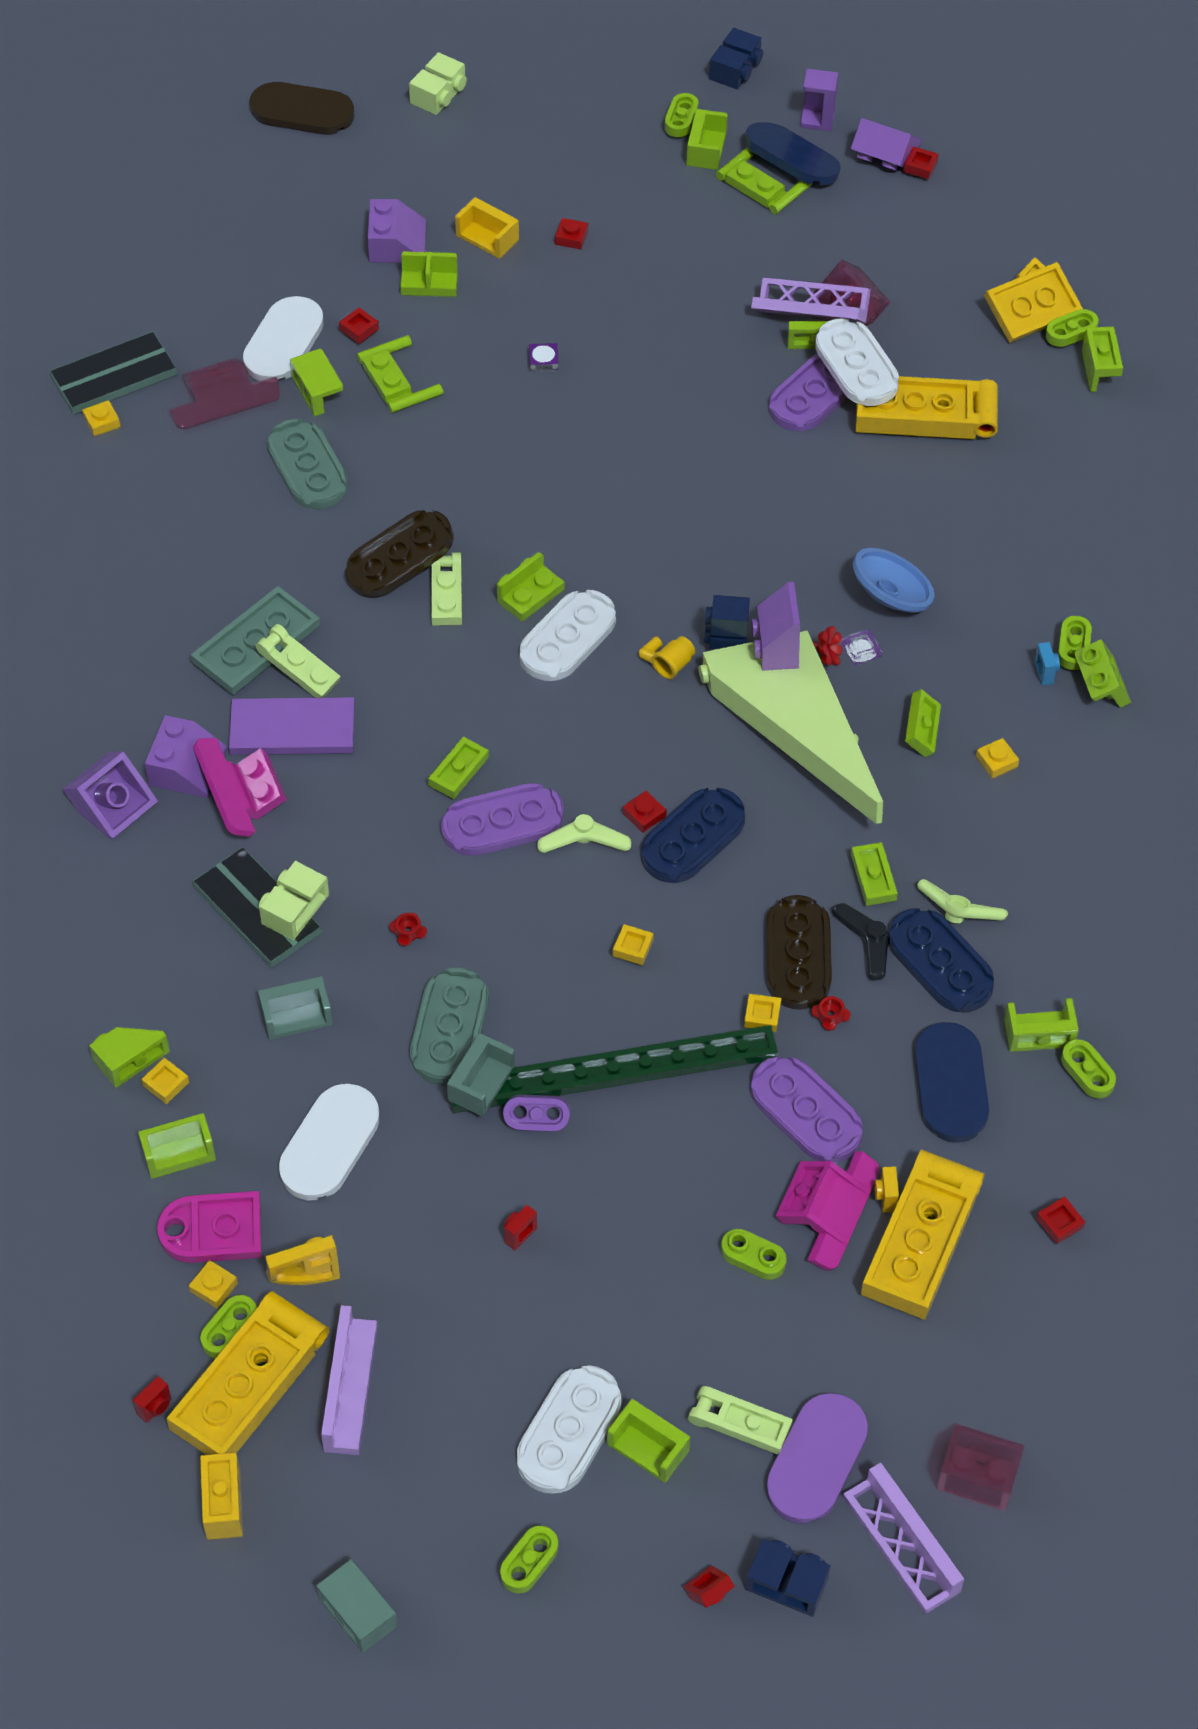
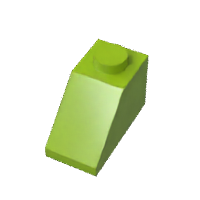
M116 1027L108 1033L99 1035L89 1045L93 1062L115 1088L170 1052L167 1036L163 1031Z

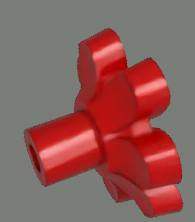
M834 626L827 627L825 631L818 634L819 641L813 642L817 653L822 654L821 661L824 665L840 664L838 655L842 653V646L837 645V643L842 641V636L840 632H835Z

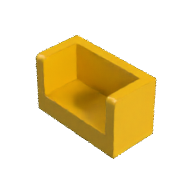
M476 197L455 216L457 237L499 259L519 241V220Z
M237 1453L201 1455L202 1518L206 1538L211 1540L243 1537L241 1477Z

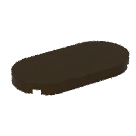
M270 82L259 86L250 96L252 115L254 114L259 122L271 126L319 134H334L338 132L337 129L349 127L355 116L352 100L347 95L333 90L285 82Z
M425 510L412 512L356 549L350 555L347 561V570L345 569V576L351 589L364 597L383 596L442 558L451 548L454 539L453 529L447 517L432 510L433 512H426Z
M791 895L782 898L778 904L770 908L766 917L767 988L772 997L781 998V1005L797 1010L809 1009L819 1005L821 1000L828 996L832 981L829 914L824 907L821 908L820 905L816 904V900L803 895Z

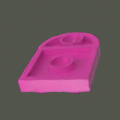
M259 1191L193 1195L173 1201L163 1210L157 1224L159 1241L163 1250L173 1259L185 1263L262 1258ZM179 1224L184 1227V1231L178 1236L166 1234V1230L171 1225Z

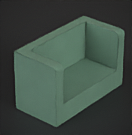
M322 976L258 991L269 1040L333 1025L331 1008Z
M479 1033L447 1083L448 1101L483 1117L515 1066L514 1049Z
M352 1559L316 1585L318 1599L362 1653L397 1627L395 1611Z

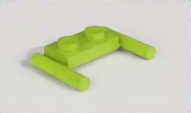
M748 147L716 172L718 180H725L729 185L769 208L775 215L812 185L811 183L799 181L786 192L785 185L746 162L755 155Z
M409 335L356 353L358 362L362 364V367L387 404L390 413L443 394L440 383L412 393L409 382L390 354L411 346L412 341Z

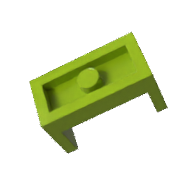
M696 109L687 145L686 166L719 169L727 135V113Z
M1065 998L1062 1011L1016 1014L1014 1002L1007 1003L1004 1023L1010 1052L1064 1048L1069 1041L1077 1039L1079 1029L1072 998Z
M204 1113L138 1132L151 1179L216 1160L212 1138Z
M631 1399L607 1432V1445L666 1483L689 1453L691 1437L634 1399Z

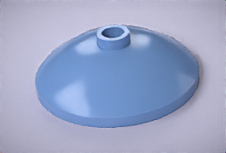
M865 548L860 550L853 560L855 576L867 594L879 604L889 609L914 613L928 609L934 601L935 593L930 581L916 566L901 556L879 548Z

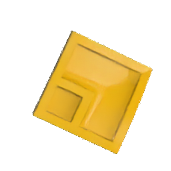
M332 1235L324 1238L314 1237L305 1244L265 1256L267 1266L265 1272L268 1281L271 1283L308 1285L340 1278L337 1249Z

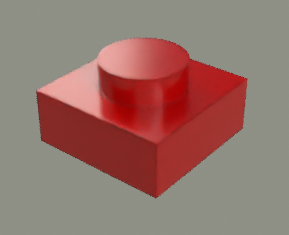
M913 147L904 164V172L929 179L938 163L939 154Z
M562 218L555 235V245L582 250L588 233V223Z
M358 307L339 321V329L360 344L379 330V321Z
M646 790L624 805L622 814L644 833L666 817L667 809Z
M1065 1196L1039 1211L1036 1217L1037 1221L1056 1244L1080 1231L1085 1225V1220Z
M526 1205L519 1213L517 1211L513 1212L504 1224L505 1244L514 1251L537 1229V1212L530 1206Z
M158 1376L133 1399L136 1414L145 1423L154 1416H160L168 1408L172 1400L168 1384Z
M711 1565L683 1587L691 1600L708 1608L710 1605L720 1602L725 1594L735 1586L728 1574Z

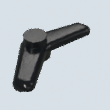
M845 903L834 905L832 913L862 937L863 943L866 946L869 978L873 981L882 980L886 975L889 937L885 924L881 921L870 919Z

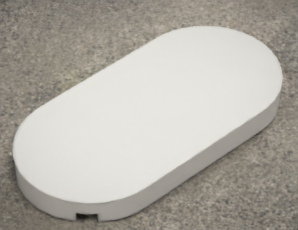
M300 296L287 297L273 304L244 350L243 360L248 374L253 379L264 383L278 382V379L285 377L286 380L292 377L290 359L308 353L323 329L324 321L321 307L315 301Z
M845 318L834 319L821 326L816 336V351L843 393L853 402L866 406L880 405L891 400L898 390L899 375L870 330L858 321L855 324Z
M586 590V593L575 591L567 594L522 640L520 645V663L523 669L530 676L544 681H556L572 674L614 629L616 612L612 600L605 594L595 590Z
M340 1084L327 1089L318 1097L280 1158V1177L290 1194L299 1199L311 1201L318 1200V1197L325 1195L328 1197L341 1188L379 1125L378 1103L368 1090L354 1084Z
M581 1366L579 1369H570L564 1372L557 1379L522 1437L517 1449L519 1473L530 1487L543 1493L554 1494L567 1491L581 1481L606 1439L609 1428L618 1418L621 1411L620 1389L615 1378L609 1372L596 1366Z

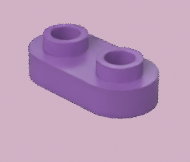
M515 1095L507 1100L503 1110V1117L507 1125L516 1130L558 1131L567 1125L570 1118V1108L568 1103L558 1096ZM517 1106H523L526 1108L527 1113L523 1116H518L515 1114L514 1109ZM551 1107H556L559 1109L560 1114L557 1117H551L548 1115L547 1110Z

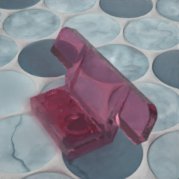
M233 358L182 374L185 385L192 390L195 402L169 409L178 428L188 429L277 401L280 397V387L277 377L251 384L243 362Z

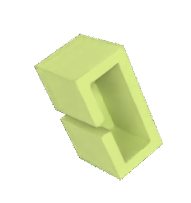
M438 52L425 66V70L422 69L409 83L410 104L437 115L444 107L449 105L451 99L459 91L464 89L467 82L465 64Z
M294 861L288 870L282 871L278 877L277 886L270 893H265L259 903L261 923L294 941L329 896L327 877Z

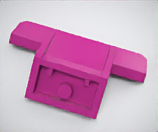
M199 738L194 744L193 749L224 824L230 833L240 836H251L256 831L250 818L259 819L287 800L269 756L263 749H258L235 765L231 761H226L217 738Z
M863 1151L854 1153L847 1171H844L832 1161H800L776 1214V1217L782 1224H809L819 1233L807 1261L826 1271L833 1270L839 1265L880 1171L878 1163Z

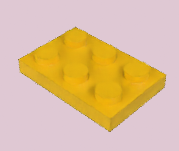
M1058 262L987 290L984 294L1009 343L1047 328L1048 323L1056 318L1083 309Z

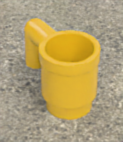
M655 636L639 650V657L652 663L655 670L662 677L673 679L678 672L691 662L692 657L696 653L695 647L690 640L679 636L676 640H671L660 651L656 652L663 643L660 638Z

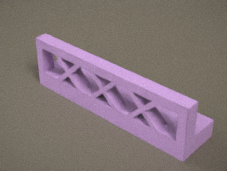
M763 278L760 298L753 297L751 308L764 313L831 320L845 318L849 319L850 322L866 323L871 289ZM770 285L780 286L785 294L779 299H769ZM800 288H805L811 296L805 302L795 301L792 297ZM811 289H816L818 291L814 294V292ZM826 291H832L837 298L831 305L822 304L818 299ZM838 292H846V293L843 294L842 296H840V294H839ZM853 293L862 294L860 308L848 307L845 300Z
M341 1305L321 1437L324 1452L359 1455L378 1325L376 1320L353 1319L351 1306Z
M881 1462L869 1469L867 1480L843 1493L845 1502L924 1614H927L961 1592L964 1582L963 1576ZM871 1490L879 1501L877 1511L862 1508L855 1498ZM882 1506L887 1513L881 1512ZM870 1518L875 1519V1524L872 1523ZM879 1520L895 1523L899 1529L898 1540L882 1537L877 1530ZM902 1535L905 1537L907 1542L902 1541ZM890 1547L896 1548L895 1554ZM900 1549L913 1551L920 1558L918 1569L905 1567L898 1559ZM923 1564L925 1565L928 1571L922 1570ZM911 1576L917 1577L916 1583L911 1578ZM921 1578L936 1581L943 1592L927 1600L919 1589Z

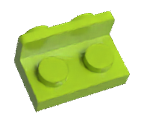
M537 552L531 558H526L518 568L510 574H505L497 583V602L523 622L565 590V582L544 566V555Z
M1102 639L1075 652L1077 662L1093 701H1098L1107 696L1108 700L1114 698L1120 708L1131 703L1115 658Z

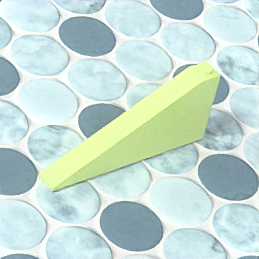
M808 631L800 632L798 669L762 671L761 658H755L754 642L703 652V665L699 666V675L701 682L707 683L712 696L875 824L882 823V797Z

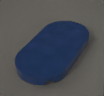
M768 122L754 123L747 128L745 144L748 149L796 179L808 184H813V181H820L819 185H828L838 179L841 169L839 161L828 152L791 130Z
M705 788L693 793L645 837L641 852V861L645 870L655 879L668 883H679L694 877L742 832L745 825V808L741 799L735 793L724 788H716V790Z
M913 908L901 912L894 918L888 934V944L891 952L941 1006L955 1012H971L983 1007L989 1001L994 988L992 969L941 914L929 909L926 912L920 911V908Z
M952 1022L933 1024L920 1034L915 1048L922 1119L930 1131L932 1129L938 1134L939 1138L945 1141H969L976 1137L978 1132L985 1127L989 1115L981 1045L975 1034L960 1024Z

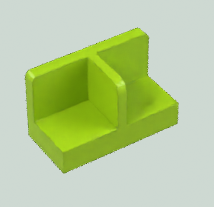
M402 252L401 295L456 297L458 283L456 253Z
M1114 326L1086 328L1082 356L1090 392H1096L1099 377L1122 376L1123 364Z
M317 349L291 358L292 379L313 416L325 413L323 397L342 391L343 384L323 350Z

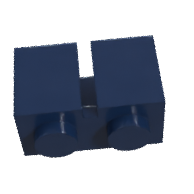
M732 28L723 41V46L720 45L710 59L709 80L738 90L743 81L749 79L755 64L759 65L762 60V37Z
M713 595V606L706 607L704 643L710 644L709 651L747 643L750 598Z
M763 1538L748 1572L745 1590L813 1617L829 1579L831 1565L825 1563V1560L820 1556L812 1553H806L805 1555L802 1553L800 1555L794 1554L791 1547L783 1541H769Z

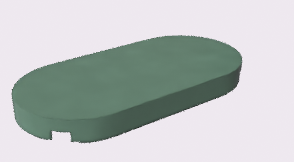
M290 419L279 423L272 429L270 437L268 436V452L293 499L298 504L310 509H325L339 503L347 492V475L321 428L310 422L311 424L304 423L303 419Z
M453 967L442 971V974L436 977L434 975L424 989L411 1042L410 1057L416 1073L431 1083L447 1084L448 1078L452 1077L478 1034H482L489 1005V991L486 984L480 979V976L467 968Z

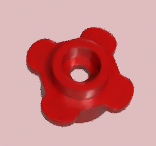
M403 913L396 920L392 921L389 926L390 931L397 935L398 943L401 946H409L411 941L417 938L423 939L427 935V928L421 926V921L415 913Z
M835 996L822 999L819 1005H815L812 1008V1016L819 1018L823 1023V1028L827 1031L835 1030L836 1025L842 1021H849L851 1016L850 1011L845 1009L843 1001Z

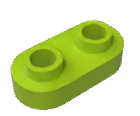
M680 93L673 98L665 117V131L667 134L679 138L690 133L695 112L699 106L696 96L690 93Z
M1079 309L1056 318L1047 325L1046 340L1051 345L1057 347H1065L1083 340L1086 328L1098 327L1099 318L1096 313L1088 309Z
M1070 616L1062 623L1058 657L1060 665L1069 670L1080 669L1075 652L1090 645L1092 626L1084 617Z
M1080 1039L1069 1041L1064 1046L1061 1056L1064 1068L1087 1095L1097 1099L1108 1097L1113 1092L1116 1083L1114 1071L1089 1042ZM1073 1058H1079L1083 1062H1075ZM1093 1082H1099L1103 1086H1096Z
M743 1229L730 1230L722 1239L721 1254L728 1263L765 1280L776 1279L784 1273L787 1258L780 1246ZM740 1241L744 1243V1246L736 1247L733 1243ZM771 1255L775 1260L766 1261L764 1257Z
M236 1295L229 1298L203 1328L200 1340L203 1351L208 1356L216 1358L257 1309L253 1299L245 1295ZM238 1314L247 1315L243 1320L235 1319ZM219 1339L225 1341V1343L221 1346H215L213 1344L216 1340Z
M546 1526L530 1528L505 1558L500 1568V1576L503 1586L508 1591L517 1594L529 1591L555 1559L558 1553V1538L552 1529ZM538 1544H543L547 1549L544 1552H537L534 1550V1547ZM516 1572H522L525 1577L522 1580H515L512 1575Z

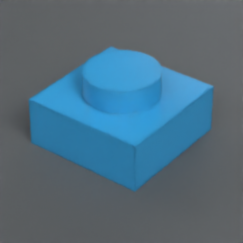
M1050 642L1038 643L1034 663L1041 685L1054 684L1056 671L1060 670L1058 654H1053Z

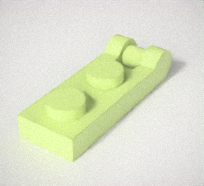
M452 552L451 556H443L431 564L432 626L462 625L461 552ZM452 567V571H441V568Z
M275 624L270 629V635L267 638H262L256 644V649L261 655L315 698H324L340 680L341 676L292 638L287 630L279 624ZM277 644L285 648L281 653L275 649Z
M702 1386L697 1395V1406L691 1409L687 1418L690 1423L702 1428L708 1427L769 1452L779 1454L789 1434L793 1419L711 1387ZM711 1406L721 1408L718 1415L709 1412Z

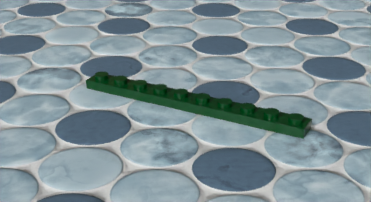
M768 1025L514 1067L489 1108L505 1105L507 1100L515 1095L562 1096L759 1063L769 1058L778 1057V1050L772 1027ZM451 1102L453 1114L470 1111Z

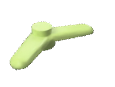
M586 814L577 816L575 821L540 838L537 842V848L542 853L576 841L580 843L593 841L623 851H628L631 848L630 837L593 821L592 817Z
M921 879L917 884L918 889L946 911L945 918L952 923H962L964 918L1002 921L1008 916V911L1003 908L971 904L967 898L960 895H949L926 879Z

